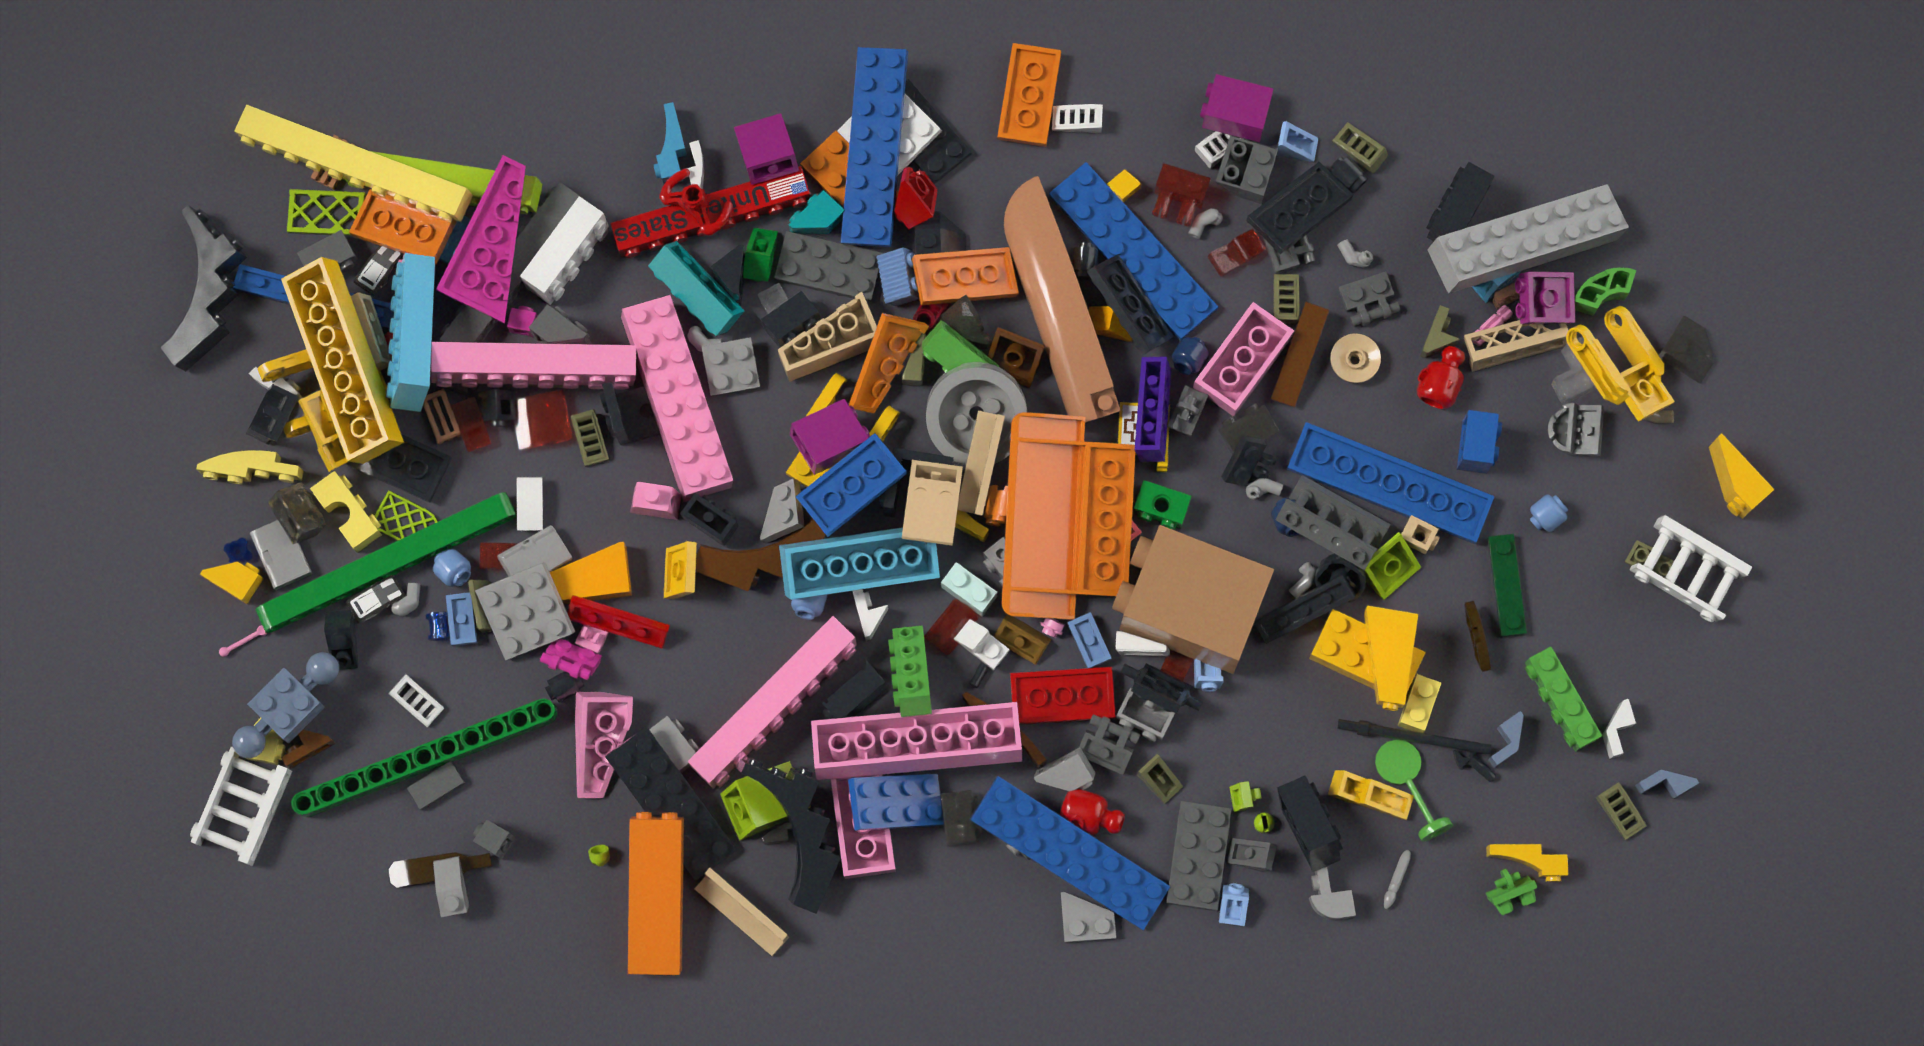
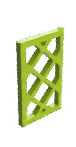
M290 189L287 233L332 235L342 230L345 235L352 236L349 233V229H343L341 226L351 217L356 218L355 214L359 212L366 193ZM296 195H308L311 198L301 208L295 203ZM321 196H333L337 199L327 209L318 201ZM347 197L359 198L358 205L353 210L343 202ZM315 203L323 212L311 221L304 211ZM341 204L348 214L337 222L330 215V212ZM300 214L309 223L304 228L293 227L294 219ZM325 216L334 223V226L330 229L316 227V224Z

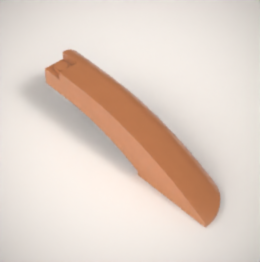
M1036 176L1022 184L1009 200L1004 216L1005 236L1021 285L1045 345L1067 415L1085 417L1086 423L1121 410L1073 266L1040 179Z

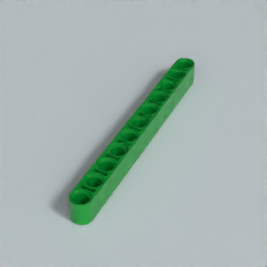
M499 493L258 606L255 611L265 633L274 632L424 562L442 551H447L514 519L517 514L507 493Z
M543 698L301 791L292 798V808L303 817H312L443 766L450 761L459 760L549 725L557 718V708L548 699ZM546 705L550 706V715L545 718L540 717V708ZM519 715H526L527 723L522 727H517L515 719ZM496 724H502L503 732L501 735L492 736V727ZM477 733L479 735L478 743L472 746L468 745L467 739L469 735ZM450 742L454 743L455 751L450 755H445L443 752L444 746ZM424 752L431 753V760L427 764H421L419 761L420 755ZM406 761V771L400 774L397 773L395 770L397 763ZM377 770H381L383 772L382 780L378 783H373L372 774ZM355 779L358 780L359 788L355 792H349V782ZM334 789L335 796L333 800L326 802L323 797L325 791ZM305 798H309L311 801L309 809L301 811L300 802Z

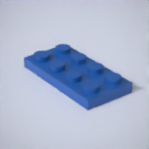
M874 433L795 497L827 537H829L904 477L907 472L876 433Z
M938 774L848 779L855 831L944 825Z

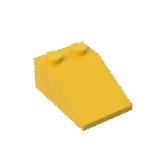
M1721 433L1709 446V450L1724 499L1728 503L1727 508L1733 515H1739L1743 519L1774 491V488Z

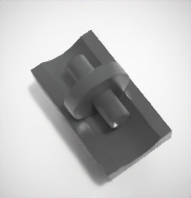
M1185 385L1167 428L1191 437L1208 394L1196 391Z

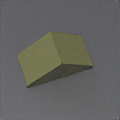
M1158 754L1143 766L1137 774L1164 804L1183 787Z

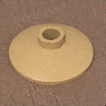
M1349 334L1340 338L1335 343L1331 351L1330 360L1334 372L1341 379L1350 383H1362L1371 379L1378 371L1381 363V354L1376 343L1369 337L1362 334ZM1357 357L1359 363L1352 364L1350 358Z

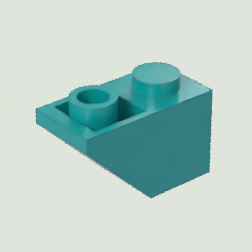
M823 190L819 195L816 193L808 200V206L802 212L799 210L790 218L789 229L790 232L797 234H829L843 220V212L845 210Z

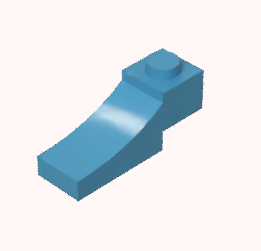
M673 102L664 104L666 115L665 142L661 154L656 155L658 163L653 164L657 179L662 178L663 184L673 174L680 171L678 157L687 155Z

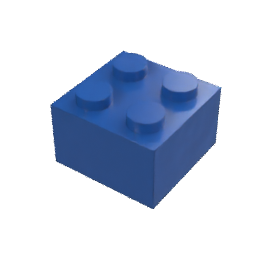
M1468 410L1462 421L1457 470L1487 474L1490 467H1494L1499 456V447L1495 446V443H1497L1502 431V422H1498L1499 414Z

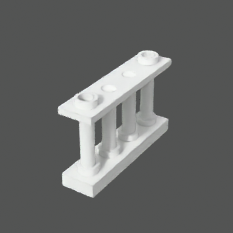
M1668 516L1659 517L1653 526L1659 530V538L1644 565L1640 563L1632 565L1630 571L1635 573V578L1644 583L1650 582L1701 612L1700 616L1709 622L1723 620L1726 615L1717 610L1733 580L1748 576L1752 566ZM1674 539L1681 543V550L1668 574L1663 578L1652 570L1668 541ZM1695 551L1703 556V562L1688 590L1685 591L1675 585L1674 582L1690 553ZM1718 565L1725 569L1723 571L1725 575L1709 604L1697 598L1696 595L1712 566Z
M231 747L229 752L226 751L221 759L223 767L199 823L196 822L191 830V842L201 846L203 840L206 839L236 851L237 855H239L238 861L253 866L292 771L280 765L277 766L276 770L270 771L238 758L239 755ZM237 768L268 780L267 783L270 785L266 794L263 793L261 795L228 782L233 769ZM224 791L258 804L257 807L260 809L257 816L251 819L218 806ZM213 816H218L248 828L249 835L247 840L239 842L208 830Z

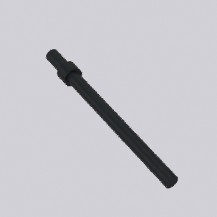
M1338 720L1337 729L1357 732V735L1361 736L1370 734L1489 755L1491 751V744L1369 724L1370 721L1359 720V722Z

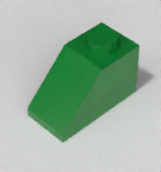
M753 228L745 251L743 278L756 282H768L774 260L778 231Z

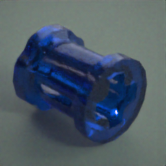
M433 612L425 615L429 621V641L450 638L446 623L448 612Z

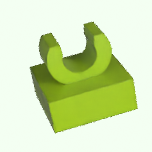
M1249 781L1240 782L1229 787L1234 812L1253 807L1252 801L1262 798L1260 788L1250 789Z

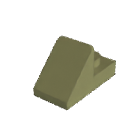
M1440 305L1420 357L1426 358L1443 351L1447 346L1457 345L1459 338L1441 332V330L1446 332L1451 318L1447 316L1449 308Z

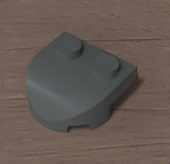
M1575 403L1563 405L1549 420L1548 434L1550 440L1565 454L1601 457L1604 407L1602 405H1577Z

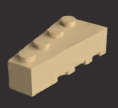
M862 292L857 294L855 299L846 305L843 304L838 307L836 312L826 319L823 318L818 321L813 328L807 332H802L778 349L780 360L789 382L869 350L877 326Z

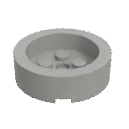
M983 362L961 364L944 373L931 389L926 407L928 433L934 445L944 456L954 457V462L966 466L976 419H973L969 414L970 409L974 406H979L984 412L1003 415L1005 418L994 464L998 463L1010 455L1012 419L1019 413L1027 412L1024 394L1017 381L998 366Z

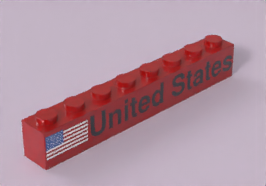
M802 166L798 167L799 171L751 185V182H746L706 194L708 201L706 212L709 222L714 223L719 218L726 201L732 202L733 207L727 223L721 229L732 228L737 222L744 220L745 222L755 221L760 218L759 216L767 213L769 215H776L783 212V209L787 207L799 208L805 206L811 196ZM669 205L610 223L620 256H626V258L638 256L640 251L650 249V251L663 248L664 244L670 242H685L690 236H706L699 229L698 219L679 205Z

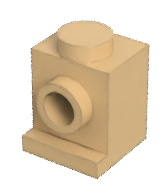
M1412 515L1401 534L1409 547L1423 554H1426L1428 549L1433 551L1439 540V537L1436 536L1438 528ZM1422 534L1424 541L1416 540L1415 535Z

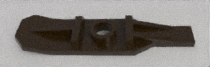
M453 852L393 862L389 868L390 883L400 888L435 882L433 862L457 856L460 858L463 874L472 869L492 866L490 853L467 857Z

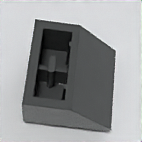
M1230 136L1216 183L1237 197L1262 204L1278 150Z
M547 304L529 326L534 339L540 344L592 345L587 329L577 321L572 323L567 318L568 315L558 306L553 309Z

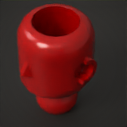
M1453 346L1445 347L1442 351L1441 362H1431L1418 375L1417 396L1421 401L1432 407L1444 410L1453 406L1459 392L1462 390L1461 387L1464 381V375L1458 369L1459 365L1465 360V353L1462 350Z
M1079 788L1067 793L1060 812L1061 817L1089 835H1096L1101 827L1106 828L1112 834L1120 833L1125 820V814L1122 811L1107 809L1108 803L1103 796Z

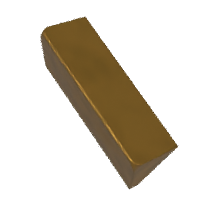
M1008 614L994 635V638L1008 649L1035 665L1051 641L1046 635Z

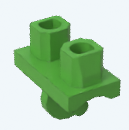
M1503 869L1500 871L1502 878L1494 881L1497 888L1486 892L1488 900L1495 905L1501 915H1505L1514 910L1510 900L1518 896L1523 906L1536 902L1534 889L1537 888V885L1528 875L1521 878L1519 872L1509 874L1507 869Z

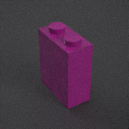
M1216 74L1214 83H1208L1205 97L1209 98L1208 104L1203 103L1200 113V117L1204 118L1202 128L1260 142L1273 88Z
M781 113L734 127L751 185L799 171L795 153Z
M845 399L791 424L790 436L814 475L833 467L870 437L867 428L861 426L857 420L858 416L854 407L849 406Z

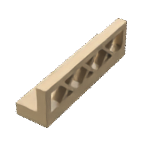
M1520 320L1464 335V340L1470 354L1469 365L1473 372L1568 346L1566 341L1567 325L1559 323V329L1550 330L1544 327V324H1520ZM1529 325L1537 329L1533 336L1527 337L1519 333L1522 327ZM1503 332L1513 336L1508 343H1501L1495 339L1499 333ZM1482 339L1489 343L1486 349L1475 351L1472 341Z
M978 411L957 510L983 515L1005 418L1003 415Z
M709 868L705 872L706 876L697 885L695 890L773 957L789 936Z

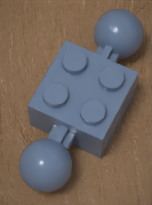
M326 652L312 655L306 664L307 674L300 681L287 669L283 668L247 704L262 719L255 726H243L235 732L232 745L239 756L254 758L260 755L265 748V736L272 729L289 744L325 708L310 691L317 684L326 685L336 679L339 673V664L333 655Z

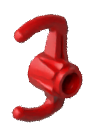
M686 168L676 172L663 185L659 194L661 202L668 206L679 205L698 219L699 229L702 234L711 236L718 232L727 223L731 215L732 202L726 201L719 218L714 223H710L706 212L708 205L705 190L701 189L698 184H692L680 192L671 193L672 188L679 181L690 175V171Z

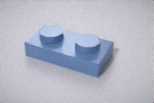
M470 592L446 595L451 646L478 643L475 614Z
M1091 612L1067 622L1087 668H1094L1112 659Z

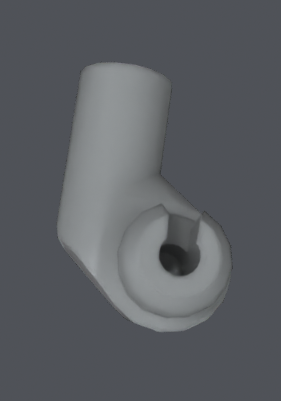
M1212 208L1199 213L1195 217L1188 234L1193 238L1199 239L1206 225L1211 223L1219 225L1222 222V214L1217 209Z
M1348 239L1337 245L1349 265L1363 268L1369 266L1373 260L1372 253L1367 250L1365 252L1354 251Z
M698 326L691 327L687 335L689 342L700 352H702L701 346L722 343L721 339H707L701 332L702 329Z
M1259 478L1247 486L1246 494L1248 498L1253 500L1267 492L1280 496L1283 484L1270 479Z
M1306 562L1299 568L1300 573L1304 576L1289 589L1295 598L1303 595L1314 582L1316 567H1313L1310 562Z
M408 583L407 596L392 604V612L395 615L405 616L418 607L421 584Z

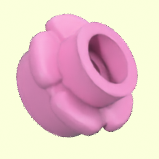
M1045 618L1044 622H1040V625L1044 627L1042 632L1054 638H1056L1057 634H1063V623L1053 618Z

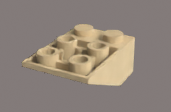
M912 460L902 539L944 545L953 544L962 466Z

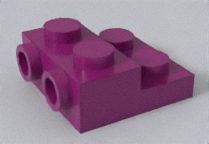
M1525 272L1519 274V278L1515 281V290L1517 293H1520V303L1516 306V316L1520 318V324L1575 323L1574 272Z

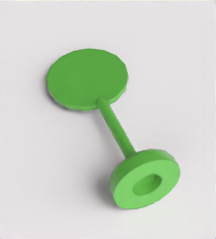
M1392 740L1381 746L1376 754L1375 765L1377 772L1384 780L1391 784L1402 785L1407 783L1428 822L1418 833L1421 841L1431 840L1448 831L1453 826L1451 820L1448 817L1433 820L1412 781L1421 769V757L1418 750L1404 740Z

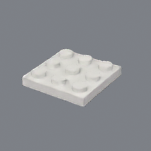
M906 94L904 95L898 175L942 131ZM852 116L838 130L848 142H850Z

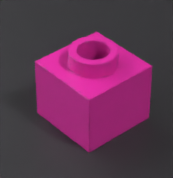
M519 306V309L511 308L507 325L510 333L533 337L529 326L538 316L536 312H533L534 309L526 306Z

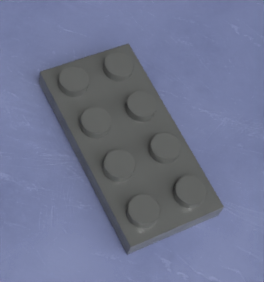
M786 231L774 279L775 281L854 299L857 294L862 292L865 300L872 303L879 274V265L876 257L883 253Z
M1180 802L1167 904L1213 911L1218 910L1231 808Z

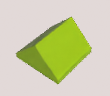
M1398 532L1372 556L1364 570L1366 582L1384 600L1417 572L1421 566L1403 536Z

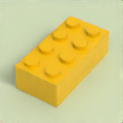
M1332 609L1309 659L1375 690L1366 624ZM1413 647L1407 692L1426 653L1416 647Z

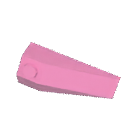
M576 692L577 798L604 797L614 771L605 756L623 743L627 730L629 731L632 723V696L605 692Z

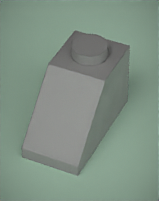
M1081 747L1036 770L1034 779L1036 782L1067 791L1077 788L1084 790L1092 785L1095 771Z
M459 856L434 861L436 895L441 917L467 913L469 902Z

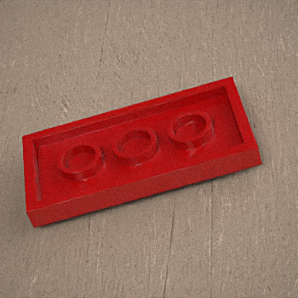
M1112 667L1010 673L1012 702H1017L1019 725L1091 720L1093 714L1101 718L1105 716L1115 719Z

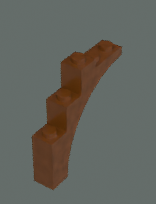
M811 518L804 527L777 543L757 549L726 550L700 544L696 554L695 571L749 591L750 586L755 588L760 573L756 572L757 568L783 578L779 545L826 539L824 538L826 534L815 520Z

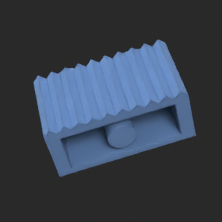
M900 248L876 257L886 304L899 306L920 299L912 262L915 254L912 250Z

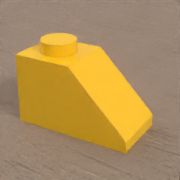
M239 562L204 569L200 573L205 579L248 604L263 581V578L258 574L260 570L248 562L245 566Z

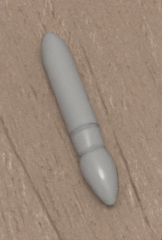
M1405 850L1398 861L1388 891L1384 896L1385 909L1391 907L1396 900V893L1399 890L1411 858L1409 850Z

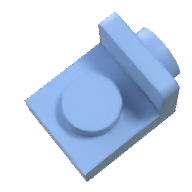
M1237 883L1223 885L1219 923L1245 926L1249 900L1248 888H1244L1243 885Z

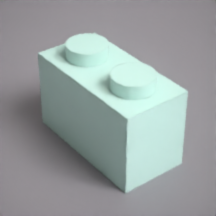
M957 562L941 582V587L982 617L997 598V591Z

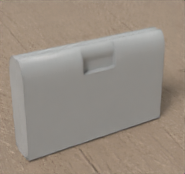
M283 517L250 532L274 590L312 575L288 517Z
M552 525L497 556L508 576L543 562L546 563L549 572H552L572 560V556Z

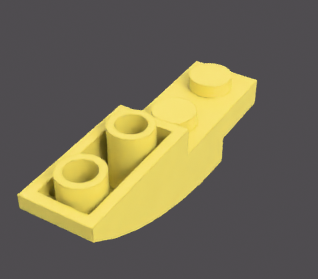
M239 451L222 454L197 464L196 468L203 474L205 479L218 480V477L228 478V482L242 485L243 481L251 482L252 473L258 478L269 479V476L279 477L278 480L294 483V480L302 481L304 472L299 466L280 463L281 457L279 454L270 451Z

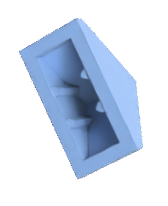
M1287 121L1283 122L1277 147V156L1314 162L1318 138Z

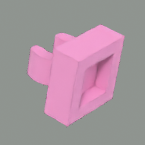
M583 625L575 644L599 654L609 632Z

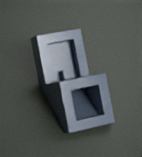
M1521 711L1497 728L1508 745L1488 759L1493 768L1518 751L1524 716Z
M1659 770L1635 786L1641 794L1658 783L1663 782L1674 799L1699 784L1696 778Z

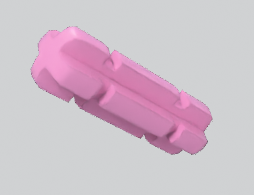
M1503 305L1497 310V314L1494 313L1480 326V330L1477 329L1475 332L1503 325V321L1506 322L1513 312L1509 307ZM1482 339L1473 340L1477 346H1481L1485 342Z

